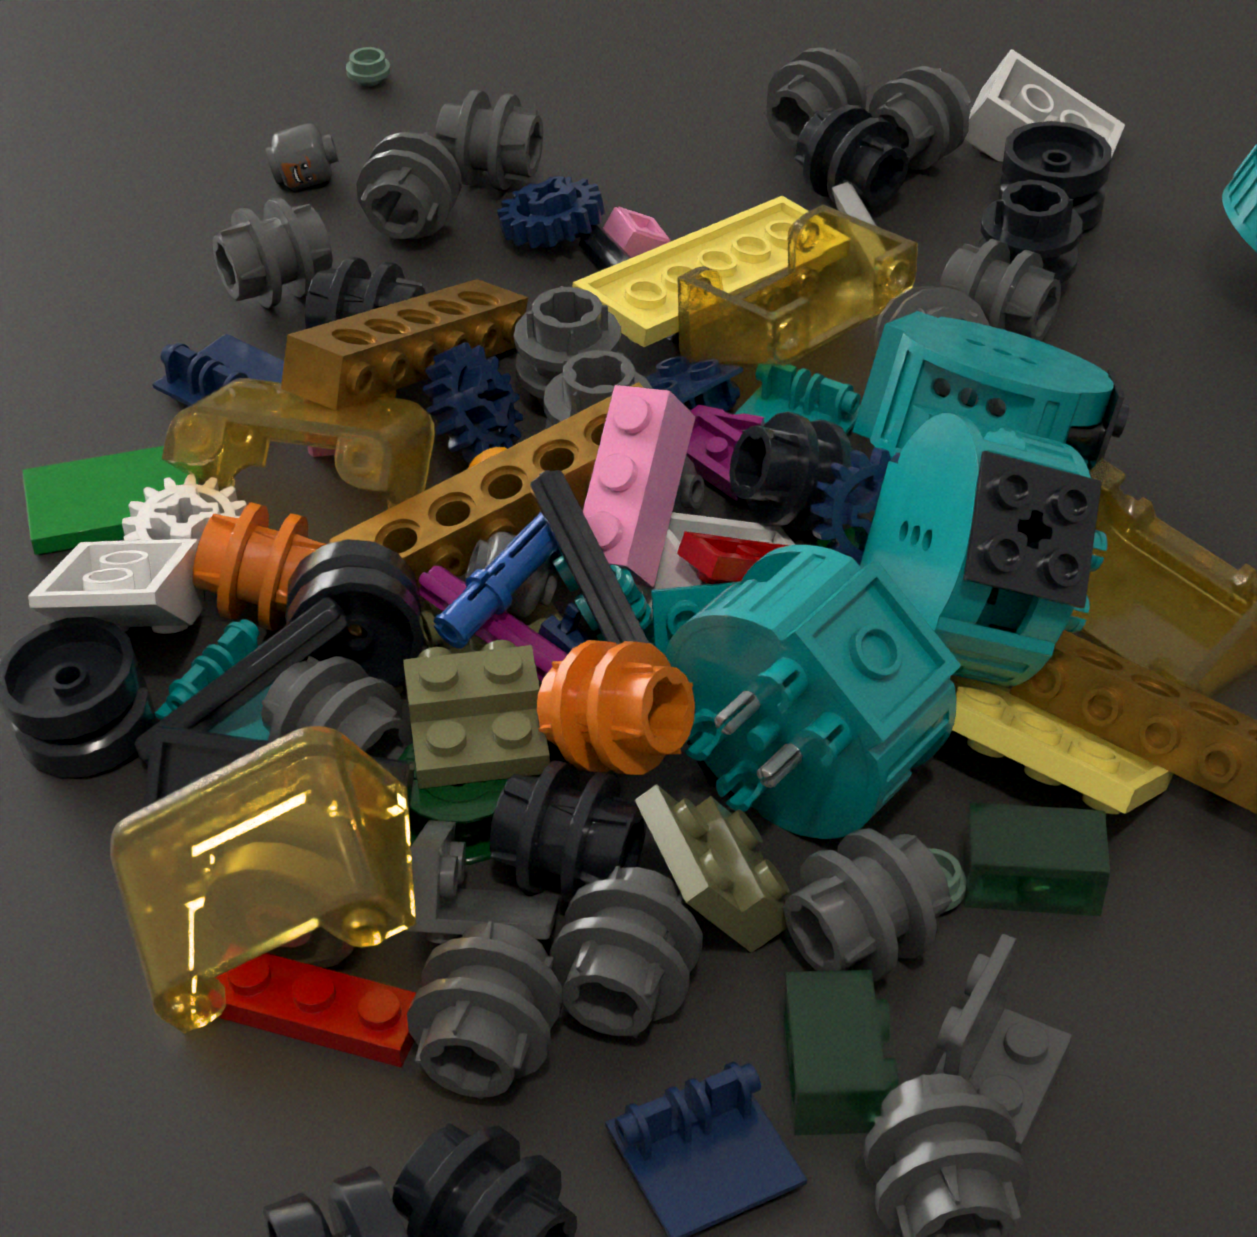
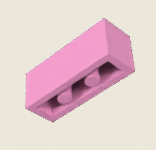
M615 385L583 513L609 564L627 569L633 576L635 585L654 587L695 416L671 391Z

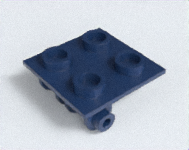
M226 333L198 353L190 350L183 343L166 345L160 355L161 362L165 366L166 375L152 384L154 389L228 426H232L282 390L281 382L284 361Z
M677 356L656 365L657 372L645 377L653 389L671 391L690 411L698 405L727 411L735 406L736 400L740 397L738 385L730 378L744 370L742 366L719 364L717 359L690 362L687 361L685 356Z
M732 1061L725 1064L724 1071L705 1078L704 1081L699 1082L696 1078L685 1081V1089L680 1091L677 1087L672 1086L665 1090V1096L641 1106H637L635 1103L625 1106V1114L605 1122V1127L668 1237H688L807 1184V1178L753 1095L761 1090V1082L755 1068L750 1063L739 1066L736 1062Z

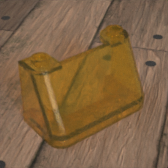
M242 378L225 384L178 412L168 427L162 460L187 475L194 474L195 479L203 485L211 477L217 478L219 489H225L235 486L236 480L234 478L242 470L250 466L265 467L270 441L336 450L335 467L339 476L350 486L361 490L379 492L387 498V509H390L425 491L435 437V425L431 416L418 403L405 399L376 396L335 411L281 389V383Z
M1101 459L1089 473L1092 479L1102 481L1095 530L1106 534L1107 550L1103 551L1093 548L1092 551L1093 555L1104 557V560L1099 569L1089 574L1087 589L1090 605L1089 613L1073 610L1071 616L1086 619L1081 632L1108 651L1209 698L1257 665L1256 569L1246 563L1240 570H1237L1157 518L1152 502L1144 497L1137 501L1132 496L1125 495L1119 486L1126 480L1125 473L1104 459Z
M312 726L292 731L117 823L111 833L110 856L154 1012L162 1020L185 1034L193 1029L207 1025L223 1013L226 1007L225 987L215 977L316 928L323 927L333 936L352 946L370 947L415 925L407 787L344 734L333 728Z

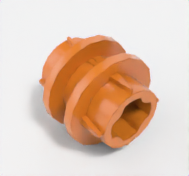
M250 502L244 508L239 518L213 514L208 520L196 551L192 582L194 588L217 594L219 616L237 619L249 602L258 605L259 626L268 630H277L286 614L288 580L303 558L326 544L308 538L309 526L307 517L290 513L284 520L280 530L277 531L269 528L267 506Z
M588 640L572 648L563 661H553L551 663L552 668L543 678L538 692L537 714L540 724L538 730L543 732L550 742L558 746L564 759L573 764L578 770L591 772H608L612 770L616 774L644 775L659 766L666 755L681 753L680 748L688 739L694 723L695 700L692 689L694 685L689 682L687 676L677 667H671L666 655L653 644L625 641L618 645L615 642Z

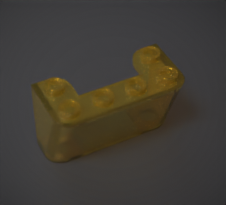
M821 205L805 213L791 225L787 236L788 268L735 296L723 291V282L720 274L705 266L697 267L677 277L680 354L686 357L687 362L717 359L719 364H790L878 316L892 298L908 288H912L916 276L918 243L826 205Z

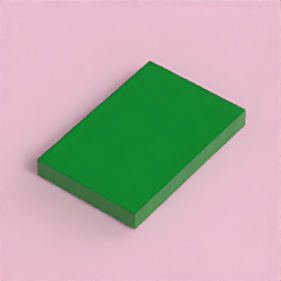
M190 442L22 469L30 538L34 555L74 549L80 542L124 540L122 519L131 517L128 507L131 501L146 502L143 489L150 487L158 492L165 489L164 479L169 477L175 482L176 486L183 485L188 474H194L198 484Z

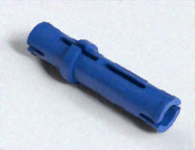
M541 512L485 569L475 570L466 579V588L441 614L433 619V622L436 623L434 625L435 630L448 644L462 649L494 614L501 615L512 605L511 596L558 548Z

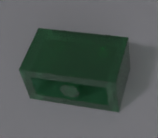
M970 802L963 846L964 874L967 880L965 908L1101 916L1110 877L1105 811Z
M872 970L785 972L783 1026L794 1136L869 1133L875 1126L874 1118L881 1116L882 1102L890 1091L899 1086L896 1059L883 1058L882 1043L889 1042L890 1013L887 999H875Z

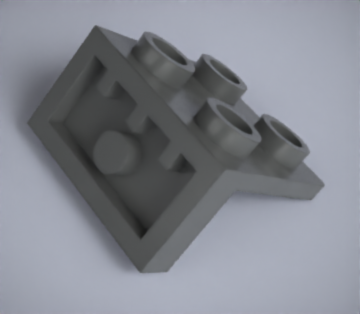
M432 820L427 822L410 849L407 931L425 932V939L427 941L443 944L451 939L461 938L465 930L477 924L488 923L490 920L493 923L511 925L525 931L536 940L550 938L559 910V895L457 888V884L464 881L466 843L455 842L456 822Z
M1003 933L990 957L980 953L975 959L965 986V995L970 997L964 1009L952 1006L944 1019L937 1040V1048L945 1052L934 1074L943 1073L960 1076L972 1083L977 1094L985 1093L987 1097L1004 1105L1014 1122L1017 1132L1014 1150L1021 1155L1067 1058L1073 1035L1005 1008L1017 938Z

